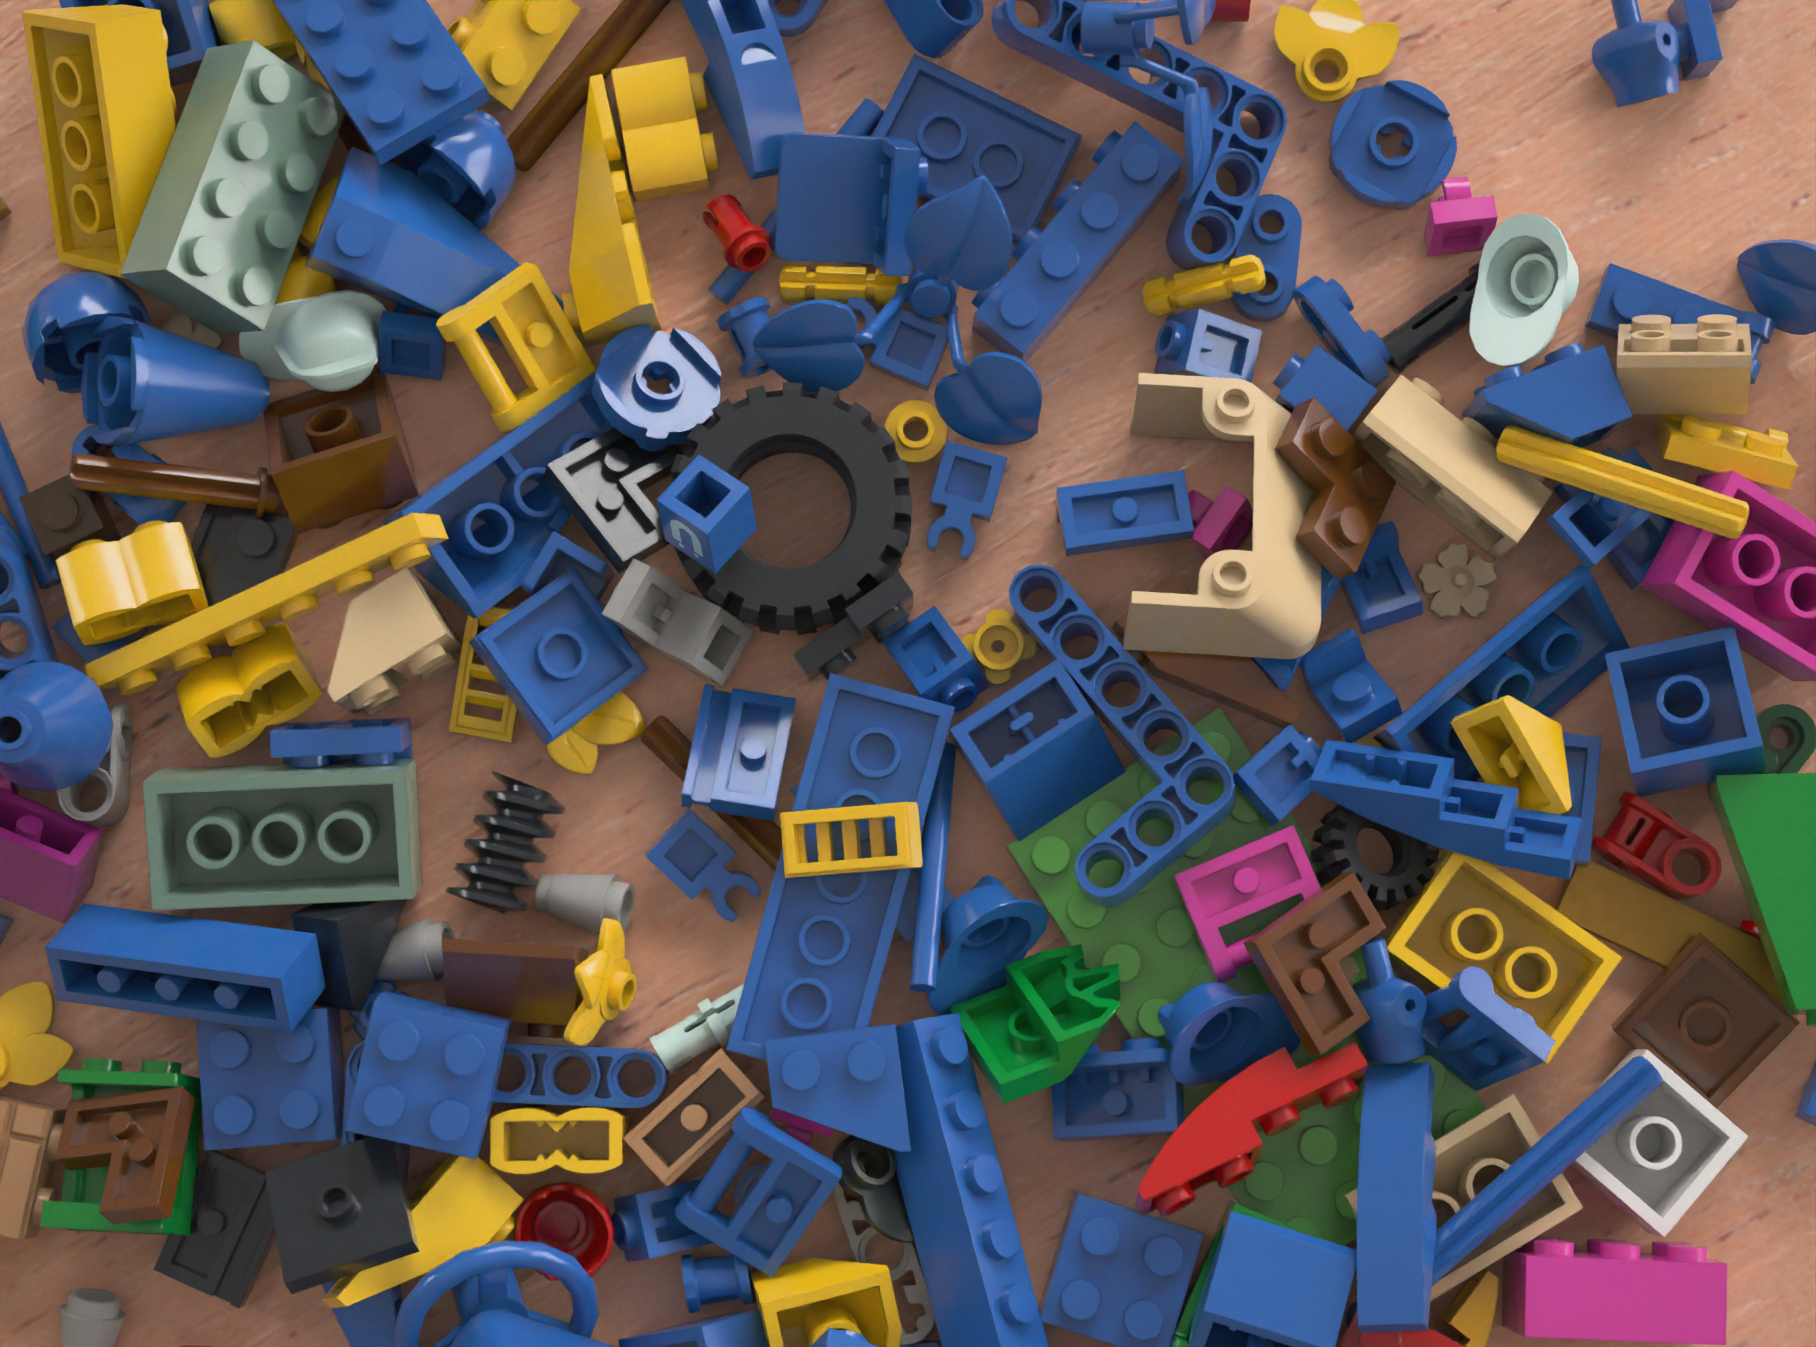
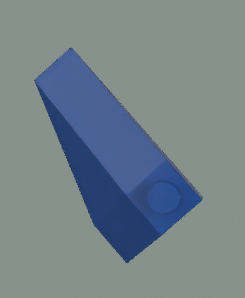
M351 147L305 266L429 317L440 318L448 311L468 303L515 270L520 264L412 171L388 161L380 165L374 155ZM553 293L555 299L557 300L559 306L563 311V301ZM489 320L476 329L480 338L504 347Z
M596 371L382 521L385 526L410 513L440 515L449 539L428 548L431 557L415 565L414 568L423 578L474 619L478 618L521 585L552 532L559 533L571 516L568 508L543 476L547 464L614 428L604 417L592 396L591 387Z

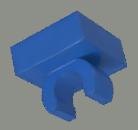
M400 304L395 307L393 312L383 311L379 325V372L442 381L446 364V341L436 326L439 318L407 314V307Z

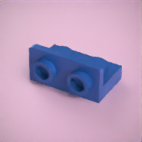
M411 717L282 723L269 732L271 758L283 757V764L290 763V767L293 768L321 767L335 761H355L356 765H378L392 763L394 759L413 758Z

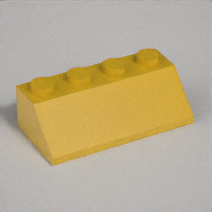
M124 4L23 11L22 18L58 262L125 278L120 275V272L176 130L174 116L177 105L175 95L170 87L166 56L168 36L162 24L161 11Z

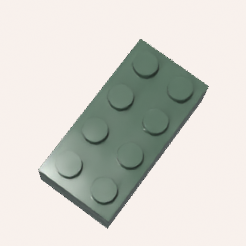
M254 40L207 48L120 275L216 334L264 331L345 115V111L336 97Z
M415 758L394 759L392 763L378 765H356L355 761L329 762V765L311 768L290 767L289 763L158 769L143 781L152 911L414 899L423 885Z

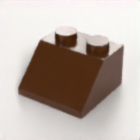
M379 369L372 371L362 383L348 390L330 392L316 388L268 404L264 411L271 475L297 534L316 528H330L339 524L344 519L376 509H390L398 506L404 500L419 496L413 460L386 374L380 373Z
M444 938L443 963L446 1005L511 1019V1022L528 1023L527 1036L564 1038L563 1035L568 1022L582 1003L581 990L575 978L574 970L576 966L588 958V949L576 946Z

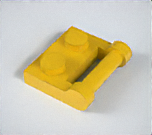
M523 263L465 305L458 306L445 313L436 322V326L446 342H454L492 406L489 415L500 432L512 430L523 424L596 371L536 264ZM488 320L528 386L517 395L513 394L476 331L478 327Z
M1657 414L1653 438L1663 458L1716 472L1734 470L1748 480L1787 490L1791 489L1798 465L1787 450L1788 433L1767 428L1765 433L1690 414Z

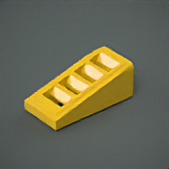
M491 607L475 619L468 614L449 732L513 743L519 710L507 693L504 696L472 690L474 678L498 681L486 665L477 664L479 655L469 643L470 640L483 632L485 627L491 626L512 610ZM469 703L503 709L501 721L467 715Z
M916 802L780 813L785 878L922 867L919 809ZM895 817L897 856L888 855L886 818ZM868 819L871 858H862L859 820ZM832 822L842 823L844 860L835 861ZM805 824H816L819 862L808 863Z

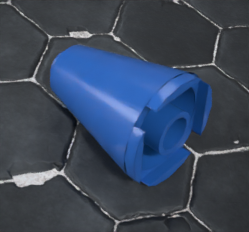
M108 316L97 325L93 335L104 336L99 351H86L81 384L83 414L86 424H98L102 434L93 436L98 443L121 446L249 425L256 421L259 414L266 410L269 403V381L262 374L257 363L129 317Z
M56 662L26 664L5 675L0 680V773L11 782L30 790L56 791L73 786L95 772L109 751L114 725L111 711L108 709L106 701L100 692L101 689L96 682L73 666Z

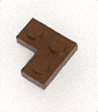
M1313 397L1295 406L1275 450L1316 491L1295 538L1338 580L1356 573L1396 481Z
M1354 872L1339 875L1243 943L1309 1055H1322L1371 1019L1338 964L1342 959L1386 929L1384 922Z
M183 1087L70 1100L56 1160L69 1171L109 1166L99 1213L112 1224L171 1218L195 1098Z

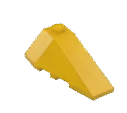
M602 74L590 76L569 263V276L573 291L562 294L566 318L573 330H582L588 346L608 342L623 330L637 325H653L651 331L661 330L612 108Z
M809 1258L780 1266L773 1278L762 1271L750 1274L768 1347H810L829 1328L859 1333L869 1343L880 1347H900L902 1328L890 1271L887 1265Z

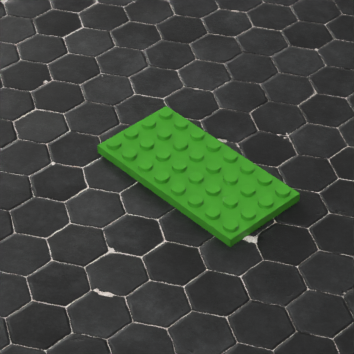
M1221 707L1192 725L1227 764L1232 774L1252 757V754ZM1177 734L1151 752L1159 756L1170 755L1179 748L1182 739ZM1136 761L1125 768L1126 772L1020 842L1018 839L1014 840L1006 848L1069 945L1081 944L1084 954V968L1091 969L1119 963L1121 999L1118 1002L1121 1005L1115 1015L1131 1039L1161 1040V1048L1171 1051L1165 1037V1030L1158 1020L1159 1009L1164 1005L1177 1002L1180 997L1193 987L1205 982H1216L1172 876L1294 825L1320 888L1331 882L1332 879L1329 878L1320 883L1316 873L1326 867L1323 861L1312 862L1311 851L1314 848L1290 812L1281 821L1271 826L1234 784L1236 801L1232 812L1224 821L1128 901L1117 907L1109 908L1094 905L1085 897L1077 881L1075 873L1077 856L1090 841L1158 786L1141 764ZM1202 777L1192 783L1189 787L1188 795L1196 803L1202 805L1212 804L1222 796L1224 787L1215 778ZM1150 819L1141 826L1138 838L1146 845L1153 847L1161 846L1167 843L1173 836L1174 827L1165 819ZM1111 859L1101 860L1091 868L1088 876L1089 882L1095 887L1102 889L1111 888L1122 879L1124 867ZM1299 894L1219 927L1218 930L1225 946L1261 931L1302 902ZM1359 947L1348 955L1355 959V963L1359 968V974L1355 977L1354 983L1367 978ZM1254 962L1236 969V977L1222 982V984L1244 996L1272 993ZM1392 967L1394 977L1399 978V976ZM1352 1032L1322 1055H1309L1302 1042L1290 1055L1294 1065L1299 1069L1356 1042L1368 1066L1388 1065L1367 1060L1355 1032ZM1425 1051V1054L1418 1058L1394 1064L1430 1062L1435 1075L1431 1134L1433 1139L1436 1140L1486 1108L1473 1088ZM1364 1077L1362 1083L1357 1085L1359 1088L1358 1094L1348 1101L1330 1109H1325L1322 1103L1316 1104L1299 1113L1301 1120L1297 1124L1277 1135L1266 1137L1263 1130L1257 1132L1263 1146L1259 1160L1253 1163L1255 1171L1245 1179L1228 1186L1238 1204L1307 1235L1342 1246L1357 1238V1221L1344 1195L1358 1186ZM1228 1080L1191 1086L1183 1084L1185 1119L1197 1106Z

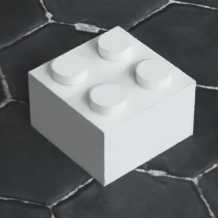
M1631 1049L1599 1087L1632 1058L1637 1056H1643L1658 1070L1663 1079L1661 1085L1570 1166L1647 1233L1665 1237L1749 1136L1649 1050Z

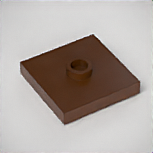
M1700 932L1611 1026L1613 1031L1632 1048L1649 1050L1717 1109L1800 1022L1795 1015H1788L1784 1005Z

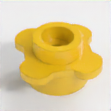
M1004 609L990 610L986 614L985 623L980 626L975 634H966L961 640L975 661L985 670L987 681L994 685L1007 683L1011 678V670L1021 660L1031 659L1036 652L1035 640L1029 634H1022L1019 628L1011 622L1009 612ZM995 641H1001L1004 644L1002 652L997 653L993 651L992 644Z

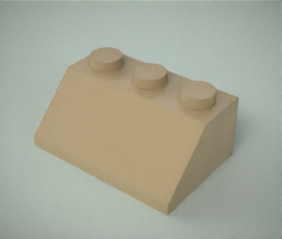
M1400 375L1363 420L1352 437L1396 481L1397 485L1496 561L1519 542L1553 492L1542 484L1545 480L1544 476L1500 462L1497 459L1496 448L1492 445L1495 441L1494 436L1477 421L1469 417H1464L1461 421L1441 406L1445 400L1434 387L1419 378H1414L1410 382L1403 375Z
M1514 1094L1508 1095L1434 1140L1436 1158L1432 1204L1437 1215L1436 1231L1541 1139ZM1562 1172L1431 1287L1430 1301L1583 1209ZM1357 1188L1345 1194L1344 1197L1357 1221Z

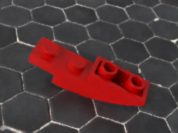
M1356 1042L1299 1069L1296 1068L1286 1048L1283 1047L1253 1063L1219 1087L1197 1106L1173 1132L1153 1160L1137 1191L1135 1206L1140 1216L1142 1217L1156 1209L1160 1216L1172 1214L1192 1203L1196 1199L1193 1192L1217 1181L1220 1188H1225L1245 1179L1255 1171L1253 1163L1259 1160L1263 1146L1257 1132L1263 1130L1266 1137L1277 1135L1297 1124L1301 1120L1300 1112L1319 1103H1322L1325 1109H1330L1358 1094L1359 1088L1357 1085L1362 1083L1368 1064Z

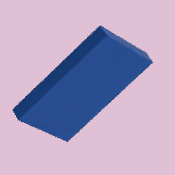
M916 54L913 55L872 135L906 138L921 149L920 157L926 158L928 163V184L925 195L917 197L926 202L953 192L977 177L986 176L995 188L1006 210L1011 229L1012 244L1016 246L1032 227L1039 226L1082 140V135Z

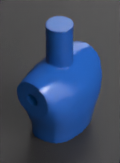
M1611 0L1617 29L1597 39L1592 48V60L1599 74L1611 88L1617 107L1679 92L1680 49L1674 27L1667 21H1642L1637 0Z
M1373 937L1360 947L1367 978L1357 981L1352 986L1371 1019L1354 1032L1367 1060L1383 1064L1406 1062L1425 1054L1422 1030L1427 1009L1424 993L1414 984L1394 977L1385 937Z

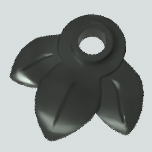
M853 1135L840 1141L834 1150L832 1161L843 1167L841 1179L838 1183L846 1192L859 1198L866 1220L877 1232L897 1242H913L914 1237L896 1173V1157L893 1149ZM857 1160H859L863 1164L865 1168V1174L860 1169Z

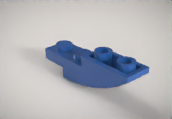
M681 0L709 60L703 78L750 179L754 180L778 175L782 137L790 132H806L790 63L768 0Z

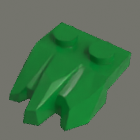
M1081 944L1042 951L1005 965L1007 985L949 1007L950 1014L959 1012L969 1053L1003 1104L1062 1082L1070 1076L1085 1054L1105 1031L1121 1005L1118 1002L1121 999L1119 963L1083 970L1084 954Z

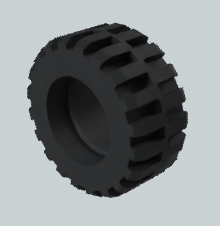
M783 382V390L765 392L764 385L745 390L747 398L734 404L729 399H726L712 409L714 417L704 426L700 423L695 425L686 437L689 444L683 455H676L671 469L672 483L698 455L703 456L737 480H740L743 474L753 465L770 456L783 453H803L815 456L825 461L839 474L849 493L851 515L842 541L828 556L819 562L794 569L778 568L765 564L753 557L741 546L716 574L675 546L674 548L687 575H689L702 596L707 601L722 607L742 623H750L758 626L762 632L779 634L780 630L797 631L798 635L817 633L816 628L831 623L835 625L844 619L847 607L898 572L902 565V556L905 548L908 547L911 533L912 497L909 475L904 460L900 459L896 451L895 441L885 427L879 428L872 421L871 412L859 403L855 402L851 406L840 400L839 392L822 386L817 393L803 390L802 383Z

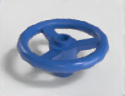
M498 1241L464 1250L428 1271L405 1297L392 1331V1340L394 1347H421L419 1333L425 1315L438 1299L450 1289L460 1321L452 1331L433 1347H450L463 1326L473 1316L491 1309L505 1310L591 1338L599 1316L595 1282L574 1256L541 1242ZM513 1268L537 1269L558 1278L571 1295L573 1313L569 1323L527 1309Z

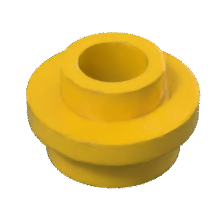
M910 400L896 406L888 415L884 426L895 441L896 451L900 459L906 463L921 464L932 460L942 451L947 439V425L941 418L937 408L921 400ZM917 420L926 425L928 433L924 439L911 441L906 438L903 429L910 421Z

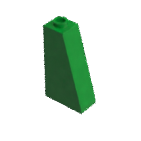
M1816 773L1716 775L1710 784V798L1788 1015H1806V1026L1816 1027Z

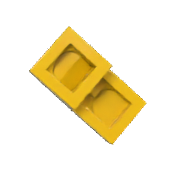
M1483 1269L1471 1276L1439 1317L1460 1333L1455 1341L1465 1347H1486L1494 1322L1499 1288V1278L1489 1270Z

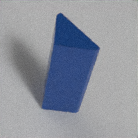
M1581 563L1562 576L1373 738L1383 748L1454 758V779L1475 782L1481 775L1450 723L1455 717L1509 695L1550 718L1608 669L1605 658L1606 653L1630 648L1591 571Z

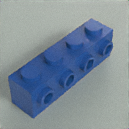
M1134 121L1123 136L1116 130L1110 133L1091 159L1098 165L1083 184L1076 178L1068 183L1052 205V208L1058 214L1043 231L1036 226L1032 227L1012 253V256L1018 262L1003 279H1000L988 289L978 291L971 304L978 308L973 316L972 330L999 352L1017 356L1027 362L1179 180L1184 160L1136 121Z
M84 903L45 946L57 1000L291 1033L326 988L315 933Z

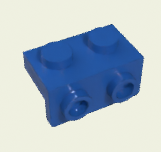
M1150 1038L1121 1041L1122 1051L1099 1053V1045L1093 1044L1070 1076L1064 1081L1052 1085L1053 1138L1063 1142L1172 1135L1184 1122L1185 1110L1184 1086L1174 1079L1169 1069L1171 1051L1161 1048V1040Z

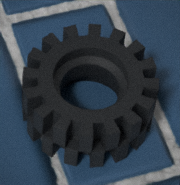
M1340 804L1324 815L1320 820L1324 825L1316 829L1312 841L1322 845L1311 851L1312 862L1324 861L1326 867L1316 873L1320 883L1329 878L1333 880L1343 873L1354 872L1377 912L1384 908L1388 910L1425 889L1422 885L1429 882L1436 872L1428 866L1439 861V850L1427 849L1428 843L1373 822ZM1372 828L1377 830L1390 844L1394 863L1388 873H1375L1361 860L1356 846V838L1361 829Z

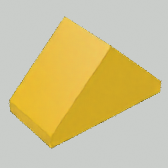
M1509 695L1461 714L1450 722L1486 784L1518 788L1519 809L1560 815L1572 807L1561 724Z

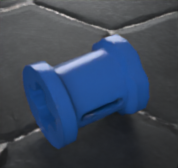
M764 296L747 300L727 310L716 320L720 330L728 331L743 362L739 370L744 379L757 377L773 370L755 353L752 345L758 330L770 319L767 311L771 307Z
M692 1254L682 1255V1277L689 1313L700 1312L701 1306L705 1304L741 1299L744 1305L755 1302L749 1263L733 1254L696 1260Z

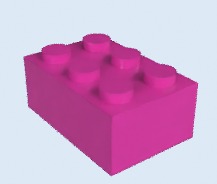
M1734 470L1698 475L1693 485L1745 501L1749 505V516L1743 532L1739 538L1731 539L1674 520L1640 587L1710 630L1735 626L1740 649L1791 681H1816V522Z
M1537 1236L1522 1245V1248H1517L1503 1257L1502 1326L1523 1337L1726 1345L1727 1263L1707 1258L1706 1247L1692 1246V1243L1652 1241V1253H1640V1245L1628 1244L1625 1240L1587 1239V1251L1574 1250V1242L1561 1241V1238Z

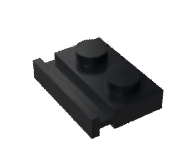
M206 504L191 546L209 607L284 573L298 537L289 517L276 512H263L262 518H255L253 516V509Z
M208 1150L195 1178L190 1236L169 1235L153 1270L210 1296L219 1297L237 1308L243 1307L276 1237L265 1171L218 1150Z

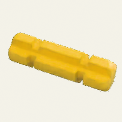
M1247 255L1231 259L1229 266L1219 262L1175 273L1173 280L1171 278L1167 279L1166 276L1148 280L1142 285L1144 305L1148 313L1158 316L1177 311L1178 305L1180 307L1185 306L1186 309L1231 298L1234 295V291L1241 292L1242 295L1259 291L1266 285L1264 267L1260 258L1254 255Z
M785 265L780 271L779 293L782 300L790 302H805L806 297H815V300H833L847 304L849 298H860L865 301L866 299H875V305H886L895 295L896 286L902 284V276H886L878 268H876V273H867V268L816 266V271H807V265Z

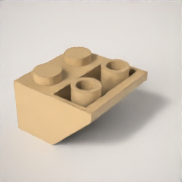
M1722 314L1700 316L1697 318V324H1671V318L1663 315H1640L1632 318V324H1619L1617 379L1631 414L1749 413L1752 363L1749 324H1737L1736 317Z
M407 567L352 599L349 603L327 691L335 703L354 714L364 709L367 715H372L390 706L401 697L397 688L417 676L421 678L422 682L437 677L456 663L452 655L462 649L460 640L425 583Z

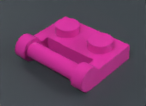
M1294 825L1172 876L1203 948L1209 968L1216 982L1219 983L1236 977V969L1254 962L1243 943L1255 935L1252 934L1225 946L1218 930L1219 927L1299 894L1301 901H1304L1321 889Z

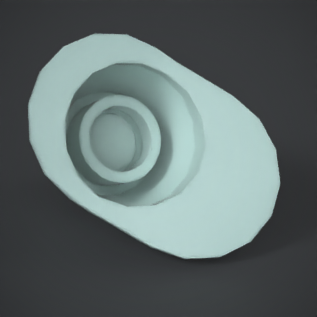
M1532 213L1511 216L1495 227L1484 244L1470 312L1469 333L1475 350L1487 362L1508 367L1524 364L1540 354L1553 338L1561 314L1567 310L1576 296L1579 285L1578 266L1572 253L1568 250V245L1561 230L1547 217Z
M353 290L330 292L317 297L277 303L272 308L264 331L239 333L240 353L244 359L257 363L264 376L282 381L304 380L311 386L323 391L336 392L348 390L362 383L371 374L374 365L378 361L379 325L382 312L387 310L381 301L368 293Z

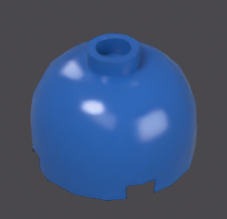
M473 111L396 156L400 167L412 171L479 230L485 229L498 214L514 187L516 167L511 147L505 138V133L500 123L483 111Z
M99 272L69 273L45 286L30 302L22 329L24 345L36 379L43 385L44 378L56 381L60 392L70 394L81 393L83 363L86 351L98 352L104 337L103 335H93L99 323L108 316L129 317L153 326L148 311L139 295L115 276Z

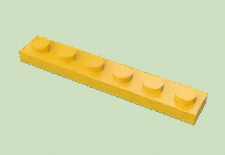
M410 513L84 665L86 672L100 689L119 688L123 696L146 690L158 683L157 673L174 666L175 671H182L207 662L212 658L209 649L226 641L229 646H237L255 640L266 633L263 624L282 616L283 621H291L307 616L320 608L317 599L334 591H337L338 596H345L368 588L375 583L373 573L392 565L393 570L397 571L426 561L431 557L428 548L449 539L440 515Z

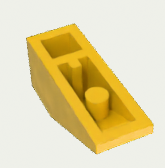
M448 1153L409 1198L420 1252L342 1277L321 1300L330 1308L347 1307L425 1274L464 1250L503 1241L515 1226L516 1219L511 1214L524 1199L478 1156L476 1159Z

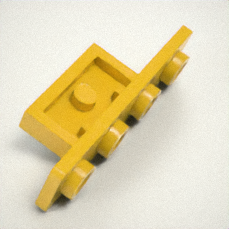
M477 0L465 18L463 16L456 18L449 25L447 31L486 86L491 100L502 109L512 111L581 8L571 0Z

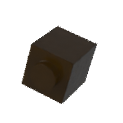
M69 474L19 497L44 555L54 561L69 553L75 545L83 541L100 539L111 542L121 539L99 491L73 488L69 484Z

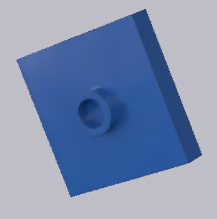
M574 566L469 641L470 645L545 746L649 670L619 627L602 615L605 608Z

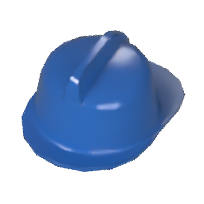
M990 875L982 877L970 891L960 895L950 903L942 914L940 935L945 953L938 963L936 990L927 993V1000L932 1010L940 1015L950 1014V1006L1005 986L1007 984L1005 965L1023 959L1046 930L1049 917L1044 906L1034 900L1018 899L1005 888L999 879Z
M1205 982L1190 989L1177 1002L1164 1005L1158 1011V1020L1165 1030V1037L1171 1048L1169 1069L1174 1079L1186 1086L1230 1080L1253 1063L1283 1047L1291 1055L1301 1042L1273 993L1244 996L1222 983Z

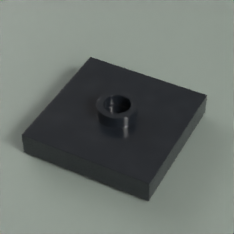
M370 1136L264 1172L284 1284L291 1294L420 1252L397 1142Z

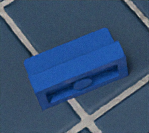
M1184 470L1058 487L1056 491L1057 522L1061 523L1066 556L1193 539L1194 526Z

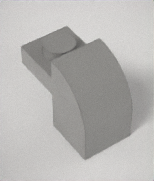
M634 558L622 579L615 586L613 594L602 612L603 616L617 624L619 629L629 637L680 666L721 686H724L754 632L722 607L685 591L652 566Z

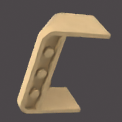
M1151 373L1138 374L1130 435L1254 442L1252 551L1223 550L1208 557L1200 568L1197 595L1132 591L1123 639L1124 650L1294 659L1309 652L1316 642L1321 625V563L1295 538L1316 491L1275 450L1291 413L1248 381L1235 378Z

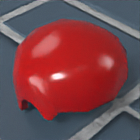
M566 1181L546 1184L534 1189L526 1197L516 1214L513 1238L515 1241L541 1242L572 1255L589 1276L592 1277L610 1257L615 1228L608 1205L594 1190L578 1183ZM534 1269L540 1275H544L549 1281L559 1280L554 1276Z

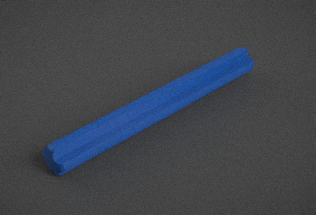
M1643 1056L1632 1058L1436 1231L1431 1287L1661 1085L1663 1079L1652 1063Z

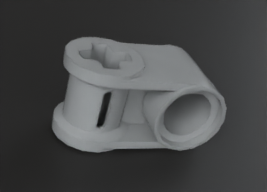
M126 703L114 704L112 710H110L114 724L110 748L97 770L75 785L58 790L57 792L59 805L67 815L77 821L85 822L101 829L113 826L122 820L128 811L130 803V756L133 743V727L130 709ZM103 781L107 789L106 801L96 811L85 812L81 802L83 791L92 782Z

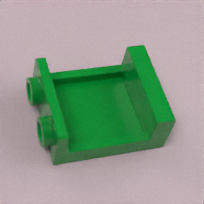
M83 1058L81 1070L59 1069L57 1083L67 1084L72 1087L71 1100L183 1087L195 1098L171 1218L112 1224L99 1213L109 1166L72 1171L64 1167L61 1201H43L40 1227L69 1231L190 1236L202 1110L200 1078L181 1074L182 1063L157 1060H143L141 1072L121 1071L122 1061L97 1058Z

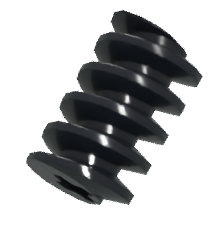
M492 771L493 776L504 784L506 788L505 790H488L484 792L483 799L497 810L496 814L475 815L473 822L487 834L486 839L465 840V848L478 858L477 863H457L455 871L469 884L467 887H447L446 892L503 914L506 911H525L529 904L514 891L515 887H534L538 880L524 868V864L543 863L547 858V855L533 844L534 838H554L556 835V831L542 819L543 815L564 814L566 808L551 793Z

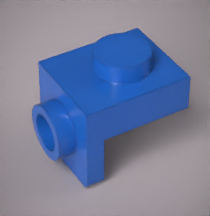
M1674 0L1668 8L1670 23L1678 36L1680 66L1684 81L1709 76L1723 59L1712 13L1729 10L1738 0Z
M1389 521L1377 525L1356 573L1343 577L1340 582L1362 634L1423 614L1422 598L1399 551V534L1394 522Z

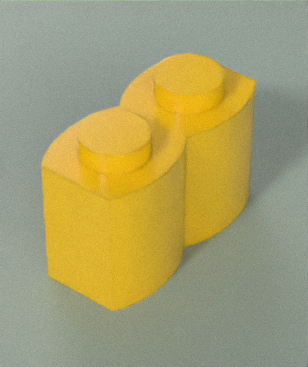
M686 57L612 69L627 163L636 202L710 189L707 172L719 170L713 132L700 134L696 111L708 109L702 71L689 73Z
M150 521L138 526L132 534L119 541L106 542L100 539L83 541L75 545L69 553L56 560L73 627L83 645H95L114 641L136 633L146 626H157L180 621L209 607L192 546L181 522Z
M287 623L265 627L266 633L261 637L238 645L230 656L213 658L199 664L190 670L177 684L176 691L186 726L210 758L226 756L241 750L253 742L266 725L283 723L299 716L308 710L322 694L310 657Z
M594 1106L571 1110L564 1114L542 1107H524L499 1113L490 1118V1165L512 1174L538 1173L557 1165L572 1172L586 1174L611 1170L629 1161V1145L623 1139L629 1133V1115L614 1108Z

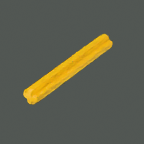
M1506 426L1497 443V459L1502 463L1731 539L1739 538L1748 520L1749 505L1745 501L1520 427Z

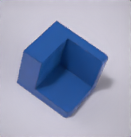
M553 531L523 579L521 587L531 597L574 566L599 600L615 573L607 562Z

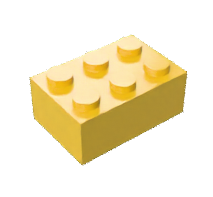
M1446 850L1433 868L1436 871L1433 878L1422 885L1425 889L1413 896L1385 936L1390 961L1433 992L1448 985L1454 974L1468 967L1474 966L1485 970L1493 982L1494 993L1509 1005L1520 1008L1531 1015L1536 1021L1537 1027L1556 1041L1545 1062L1541 1063L1548 1064L1622 957L1489 862ZM1461 1008L1458 1009V1010L1461 1011L1463 1014H1465L1467 1017H1471L1469 1014H1467V1013H1466L1465 1011H1463Z

